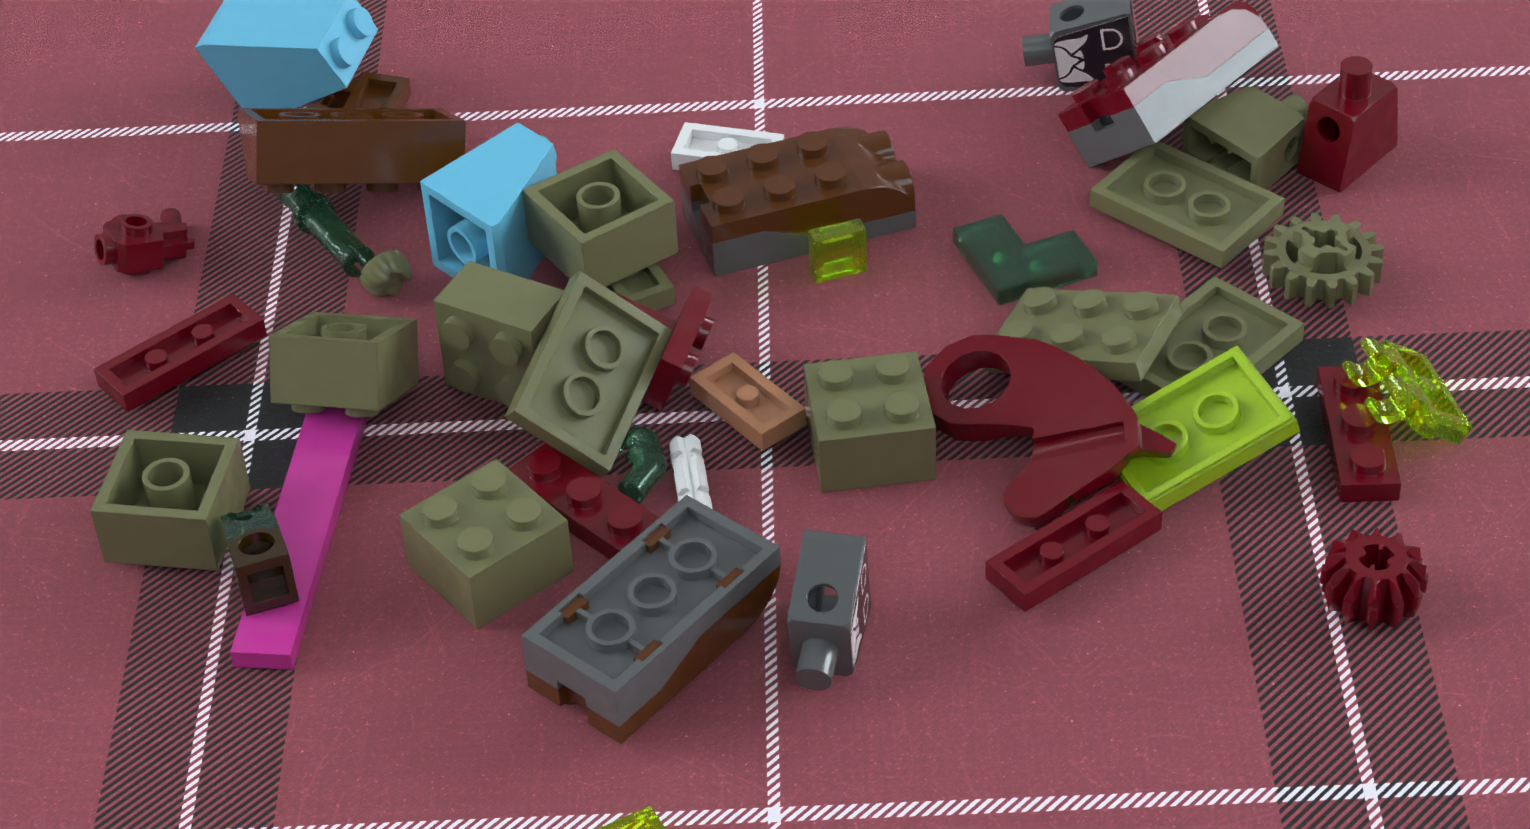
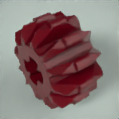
M1378 528L1368 536L1352 529L1348 539L1333 540L1325 564L1321 567L1320 583L1323 584L1322 592L1325 593L1328 610L1342 611L1345 624L1358 619L1366 621L1370 631L1377 622H1384L1396 629L1402 617H1415L1416 611L1421 605L1423 593H1426L1428 583L1427 566L1422 563L1420 547L1405 546L1402 533L1390 538L1381 536Z

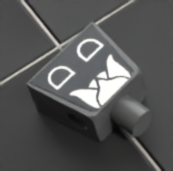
M1065 0L1054 3L1050 7V33L1022 37L1025 66L1054 63L1058 87L1063 91H1075L1095 79L1101 82L1106 78L1103 72L1105 67L1126 55H1130L1132 58L1137 54L1134 48L1137 44L1132 0Z
M804 530L788 610L787 627L792 666L796 668L795 680L807 689H828L832 685L834 675L849 676L855 672L871 609L866 537ZM825 587L834 589L838 596L824 594Z

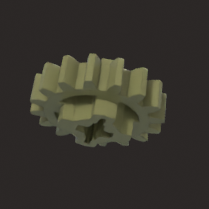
M1315 212L1311 213L1310 221L1307 222L1292 216L1290 217L1289 228L1276 224L1273 229V236H1266L1262 273L1263 275L1270 276L1269 286L1271 289L1285 287L1284 298L1287 300L1299 295L1304 298L1305 306L1311 307L1316 300H1324L1328 308H1334L1336 299L1342 298L1345 302L1353 305L1356 304L1357 292L1370 296L1373 293L1374 283H1380L1384 247L1383 245L1375 244L1376 233L1374 231L1360 233L1361 222L1357 220L1347 225L1341 222L1339 214H1334L1329 221H1325Z

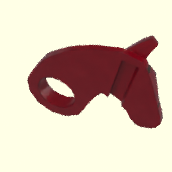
M972 335L945 346L925 369L923 378L935 426L940 431L957 441H990L1003 437L1017 436L1032 437L1034 446L1031 461H1028L1024 470L1011 481L1003 493V502L1006 509L1016 522L1024 526L1040 527L1045 525L1076 502L1113 484L1131 459L1142 456L1170 458L1176 450V443L1139 423L1135 411L1115 385L1094 367L1068 352L1036 339L1000 335ZM980 368H995L1005 371L1010 375V382L1004 393L990 404L978 408H962L948 401L949 392L956 381L969 372Z

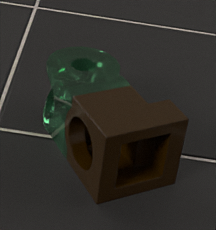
M268 503L256 505L251 510L244 512H230L220 515L246 616L300 601L290 556L275 514L271 513Z

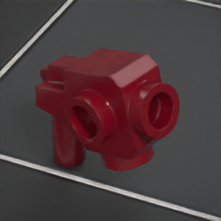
M167 208L160 215L161 222H153L150 217L142 214H121L114 217L111 221H107L103 225V233L95 235L94 250L97 261L101 266L112 265L117 272L131 276H141L149 273L150 270L162 269L163 261L186 258V251L195 247V239L187 237V223H182L180 212L175 208Z

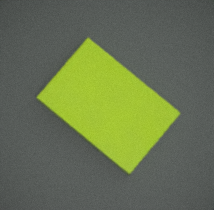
M1237 345L1131 406L1141 425L1162 434L1177 445L1170 458L1142 456L1131 459L1117 476L1119 482L1121 480L1124 481L1160 511H1163L1300 432L1298 422Z

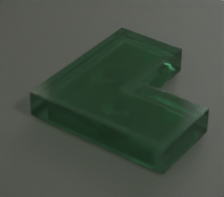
M1002 214L953 228V243L998 305L1019 300L1027 288L1049 287L1055 289L1097 276L1098 261L1074 230L1024 244Z

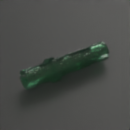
M294 184L297 187L294 189V192L277 193L280 202L293 213L295 224L301 231L312 234L342 266V269L348 276L360 277L361 271L354 264L359 263L364 268L375 257L374 252L337 216L331 200L324 194L316 193L309 184Z

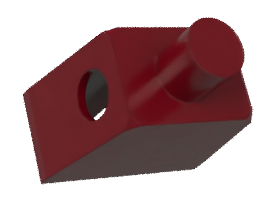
M1360 56L1345 58L1341 62L1340 76L1313 96L1309 104L1296 172L1339 193L1397 146L1398 88L1393 82L1373 74V63L1369 59Z

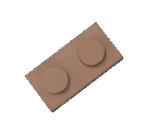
M734 352L690 377L691 394L762 451L807 425L806 408Z

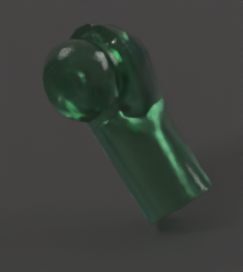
M634 427L630 432H627L619 450L620 452L628 450L629 454H627L625 460L633 463L634 466L619 483L618 490L640 504L665 475L668 464L657 434L645 427Z

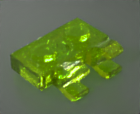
M1363 338L1359 344L1369 359L1360 364H1354L1351 361L1345 360L1341 365L1351 382L1356 386L1367 387L1382 381L1384 387L1392 394L1388 399L1382 401L1370 397L1364 401L1373 418L1379 423L1391 424L1405 418L1407 424L1422 437L1432 439L1436 436L1458 445L1473 429L1425 354L1388 340H1384L1380 344L1375 339Z

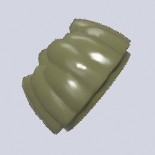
M389 250L372 258L363 268L359 279L361 285L374 296L382 297L387 294L395 296L399 289L402 288V284L412 278L410 264L402 252Z

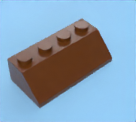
M238 108V122L247 178L256 185H262V191L266 193L294 192V184H314V191L341 193L346 192V184H366V190L370 192H396L400 183H417V190L422 191L421 180L465 154L466 120L442 108Z

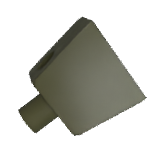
M1247 86L1203 105L1184 120L1182 152L1268 190L1298 162L1309 107L1306 101L1297 94H1291L1279 101L1256 87Z

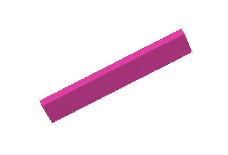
M326 407V410L322 412L306 413L269 528H280L290 556L300 601L246 616L245 610H243L230 651L233 667L294 670L364 433L367 417L347 416L345 408Z

